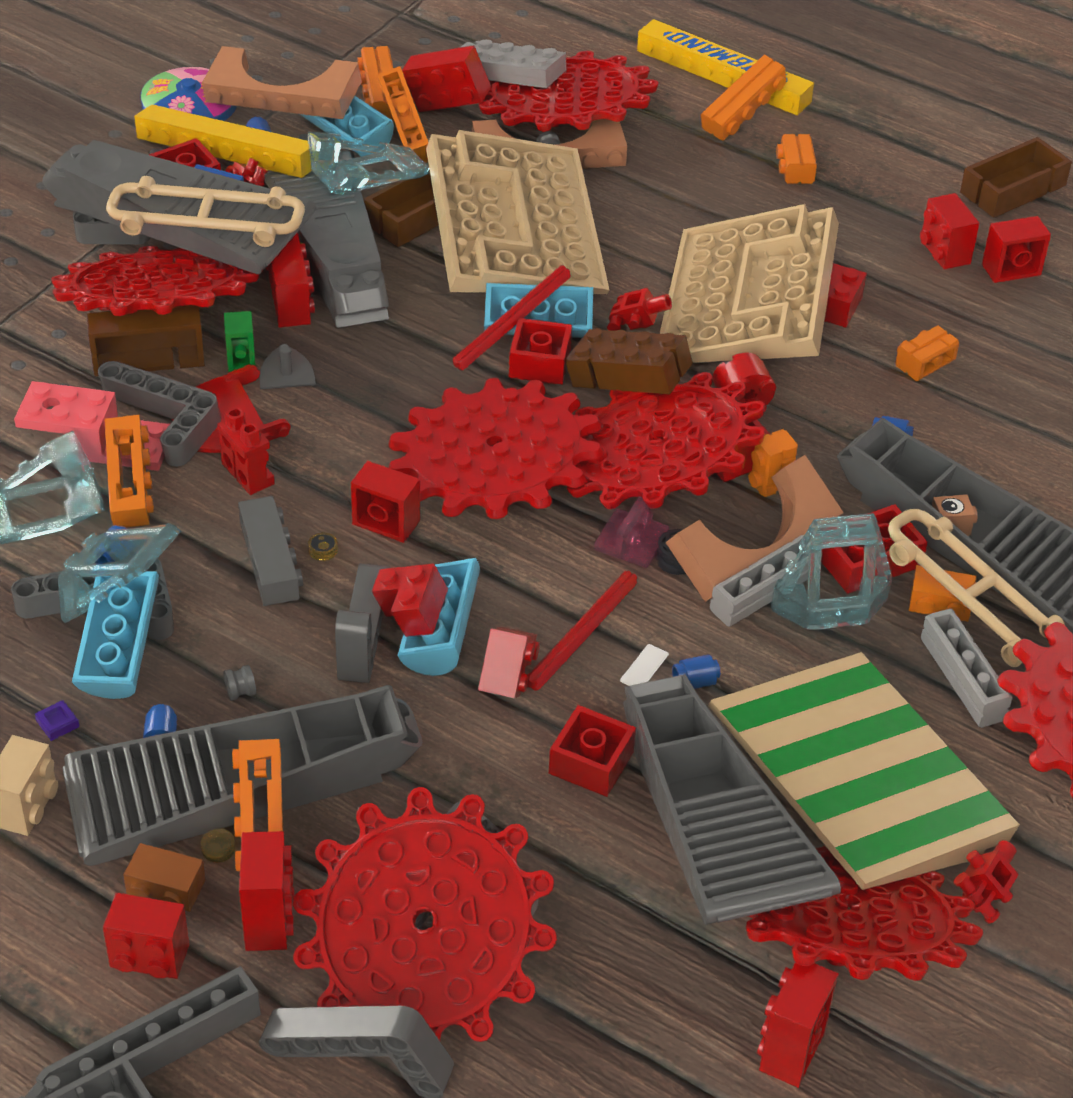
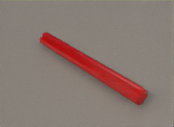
M560 265L453 357V365L460 371L466 369L517 324L518 318L526 317L571 277L570 270L564 265Z
M629 570L624 571L529 673L527 684L529 688L538 691L635 587L638 578L635 573H631Z

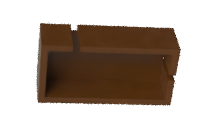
M1036 137L966 167L960 193L973 203H979L978 207L995 218L1046 195L1047 192L1051 193L1066 186L1072 161L1042 139Z
M429 165L364 198L371 228L378 234L383 233V237L397 247L439 225Z
M178 306L173 308L171 313L164 315L157 314L154 310H138L135 313L124 316H114L111 311L87 313L88 336L94 377L99 376V367L108 361H117L148 372L174 369L172 347H178L180 369L205 366L199 306Z
M598 328L589 329L565 359L573 387L595 388L597 385L593 368L599 389L670 394L679 383L680 377L684 376L693 363L686 335H674L673 333L657 334L647 331H609Z

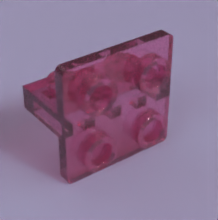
M639 496L629 512L620 509L614 511L594 543V550L647 568L658 551L659 537L669 530V526L653 521V512L649 511L650 508L644 503L643 497Z

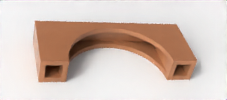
M222 46L202 81V87L206 102L343 119L362 81L358 62L335 60L324 73L312 80L287 86L269 85L261 83L247 74L249 66L245 49Z
M608 119L594 120L590 129L581 137L570 142L555 144L578 148L582 169L626 166L627 143L620 122ZM497 120L472 121V132L514 138L502 130Z
M806 455L790 463L771 477L781 498L782 522L780 530L770 546L759 549H743L732 546L712 534L701 520L678 532L666 542L705 602L713 598V587L743 569L749 568L750 565L787 543L792 542L801 535H805L812 541L817 538L814 533L817 530L837 525L834 519L844 512Z

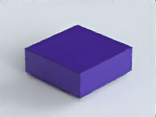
M64 700L35 713L36 722L50 741L80 727L79 720Z

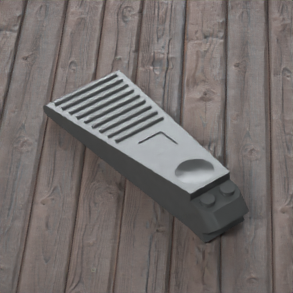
M92 140L87 146L78 144L71 147L44 174L42 180L45 188L57 199L54 203L56 207L77 211L120 226L121 221L113 219L106 211L109 196L118 185L129 182L139 183L142 176L152 177L158 185L269 194L271 190L266 187ZM127 193L121 196L117 209L197 217L203 199L161 195L141 198L137 193ZM294 196L300 199L305 206L302 223L292 233L276 234L273 245L269 247L257 245L253 240L254 232L144 223L140 234L240 269L260 274L314 214L316 205L309 199ZM214 200L208 218L285 224L291 220L294 208L282 206L280 209H272L267 204Z
M350 151L318 155V167L303 178L268 170L263 187L269 189L281 187L287 194L309 199L316 205L314 214L297 233L300 243H305L310 276H312L316 288L331 312L336 328L389 319L387 308L390 306L384 276L381 271V260Z
M881 418L869 430L855 438L837 455V459L849 483L863 493L860 501L875 511L896 504L902 512L909 509H920L938 520L944 516L932 507L933 497L968 494L971 505L977 509V522L973 523L972 532L969 536L954 524L951 533L1047 618L1052 615L1061 617L1065 626L1073 634L1072 528L908 435L885 418ZM914 520L910 521L928 542L927 546L969 574L975 575L978 580L984 578L941 539H933L928 533V528L923 523ZM994 586L991 587L993 590H995L996 592H998L999 594H1001L1002 596H1004V595H1003L1000 591H998Z
M686 674L624 687L627 700L623 702L627 724L636 727L635 757L705 925L840 894L841 886L835 873L695 692Z
M386 685L350 696L69 753L64 757L65 766L62 769L79 856L83 857L86 865L93 866L132 855L140 843L159 847L234 825V817H240L241 815L240 803H234L233 783H240L239 769H233L232 751L233 749H239L240 740L280 739L283 811L383 782L381 774L400 768L422 746V737L413 711L407 703L395 697L392 686ZM271 759L266 760L267 778H255L254 762L249 763V780H252L254 783L255 819L268 815L267 780L272 779Z

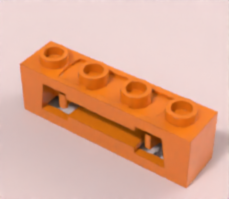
M398 66L377 74L411 168L428 162L426 148L429 142L401 67Z
M140 415L106 418L105 436L109 508L113 526L117 525L128 528L150 525L149 513H154L152 495H148L147 489H152L151 473L146 472V466H151L149 448L145 449L144 443H149L147 425L142 426ZM118 446H120L122 456L131 455L136 495H134L132 487L124 488L122 459Z
M280 739L240 740L239 749H233L232 751L233 769H239L240 783H233L234 803H240L241 815L240 817H234L235 837H241L242 839V832H255L254 783L252 780H249V763L254 762L255 778H267L266 760L270 759L272 779L267 780L268 832L283 831ZM235 851L236 871H240L241 851Z

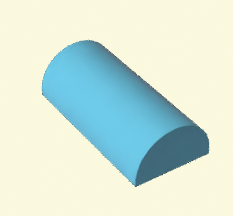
M354 96L343 119L299 114L366 159L379 155L389 144L394 131L393 120Z
M486 283L484 331L537 285ZM560 286L524 318L571 324L572 337L583 338L588 330L592 329L593 287ZM517 324L505 335H514Z
M476 558L435 564L448 587V591L433 634L405 637L403 634L398 657L409 669L420 674L437 676L449 673L457 666L480 573V566Z
M97 570L72 678V683L78 689L94 696L110 699L127 698L135 693L159 582L157 572Z

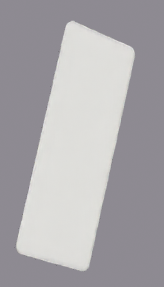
M648 644L622 676L620 682L629 686L648 682L669 653Z

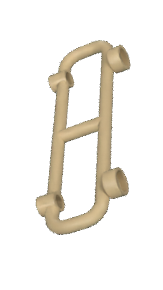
M142 176L139 183L129 182L115 187L109 196L106 211L110 217L121 221V230L131 236L140 234L144 223L254 232V242L259 246L269 247L273 245L276 234H289L299 228L305 213V206L297 197L286 195L285 190L281 187H273L269 194L158 185L152 177ZM127 193H137L141 198L161 195L203 199L197 217L117 209L121 196ZM214 200L267 204L272 209H280L282 206L294 208L291 220L285 224L208 218Z
M909 509L894 517L888 527L889 535L895 542L889 549L893 562L899 566H905L915 560L1007 643L1001 649V656L1009 666L1018 667L1023 663L1014 655L1012 649L1014 644L1022 639L982 605L976 597L994 586L1039 626V632L1044 638H1046L1044 630L1048 625L1054 622L1064 624L1063 619L1058 615H1052L1047 618L951 533L953 524L947 517H941L936 520L932 515L920 509ZM913 520L923 523L928 528V533L933 539H941L984 578L968 589L963 588L901 532L900 528Z

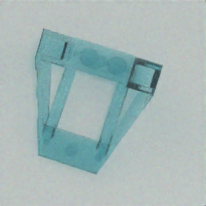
M308 132L307 137L312 171L327 186L329 191L334 194L343 195L345 192H358L401 180L420 178L429 173L430 167L410 147L380 142L378 147L363 144L364 140L354 137L353 142L340 140L341 135ZM340 149L374 153L337 162ZM390 160L399 171L386 170L384 174H377L376 172H368L363 166Z
M74 431L46 443L39 449L41 453L30 462L25 459L18 465L20 470L6 481L2 478L0 479V544L57 533L105 511L94 470ZM51 462L62 475L61 477L15 487ZM66 487L69 499L63 503L67 514L13 526L7 504L8 500Z
M875 514L814 519L799 544L800 550L794 560H789L785 567L786 574L783 579H778L774 587L771 609L778 615L808 630L857 626L869 623L888 600L892 582L891 570ZM864 545L863 577L861 578L858 596L819 600L822 549ZM809 558L808 593H806L804 584L796 583Z
M167 523L146 528L108 530L99 536L93 533L87 537L81 544L84 549L80 553L75 552L63 563L66 568L58 576L60 614L63 622L66 623L88 611L90 601L93 599L98 603L108 597L106 590L115 584L122 588L146 572L181 532L178 527ZM105 551L114 561L133 557L128 563L93 565ZM112 576L93 589L81 578Z

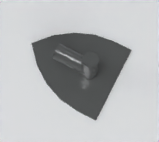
M282 344L272 351L264 360L260 369V389L316 385L312 365L305 356L287 344Z

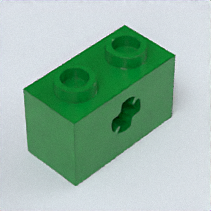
M251 311L224 313L228 373L243 368L248 364L255 365Z

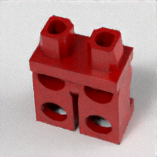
M240 406L226 411L225 420L217 423L218 431L220 432L222 465L234 478H237L239 484L249 495L274 485V475L266 467L269 460V454L266 450L270 448V442L260 432L257 424L252 423L245 416V412Z

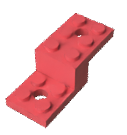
M32 381L14 418L15 426L17 428L72 435L75 460L107 464L105 419L118 417L115 392ZM141 420L142 426L147 425L149 433V443H144L145 449L149 448L151 466H146V469L159 471L165 457L160 437L170 424ZM118 446L122 466L132 467L131 455L122 456L120 446Z

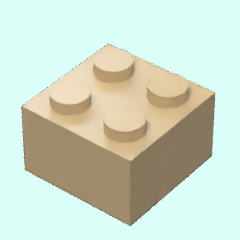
M12 735L0 754V829L28 836L34 825L40 823L44 807L49 799L55 797L58 781L55 779L54 760L51 758L49 744Z

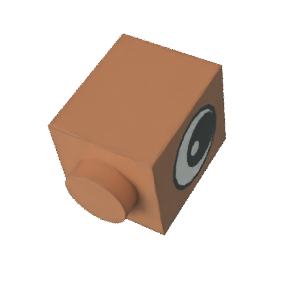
M968 494L933 497L932 507L944 517H947L967 536L971 535L973 523L977 522L978 515L976 507L971 505Z

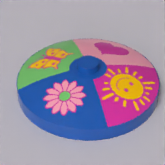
M182 67L162 72L151 78L141 91L142 110L153 104L225 121L235 112L237 106L206 102L202 81L209 69L202 67Z

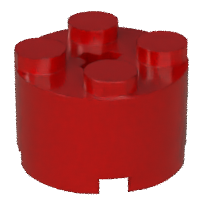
M746 352L732 356L733 360L727 364L723 361L713 373L712 382L714 388H722L733 382H743L746 386L745 396L738 403L761 401L765 405V412L767 405L775 395L776 384L759 356Z

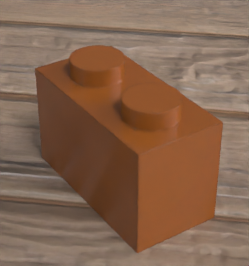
M142 843L139 844L123 874L126 894L184 904L185 911L188 912L191 911L206 881L202 859Z

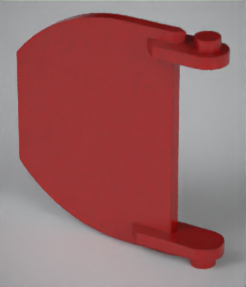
M248 364L243 368L196 386V388L215 394L221 421L225 420L226 411L240 406L245 412V416L252 423L257 424L260 432L268 441L279 437H286L289 434L291 426L286 419H278L263 424L243 388V385L254 382L259 378L260 371L255 365ZM218 427L197 452L221 453Z

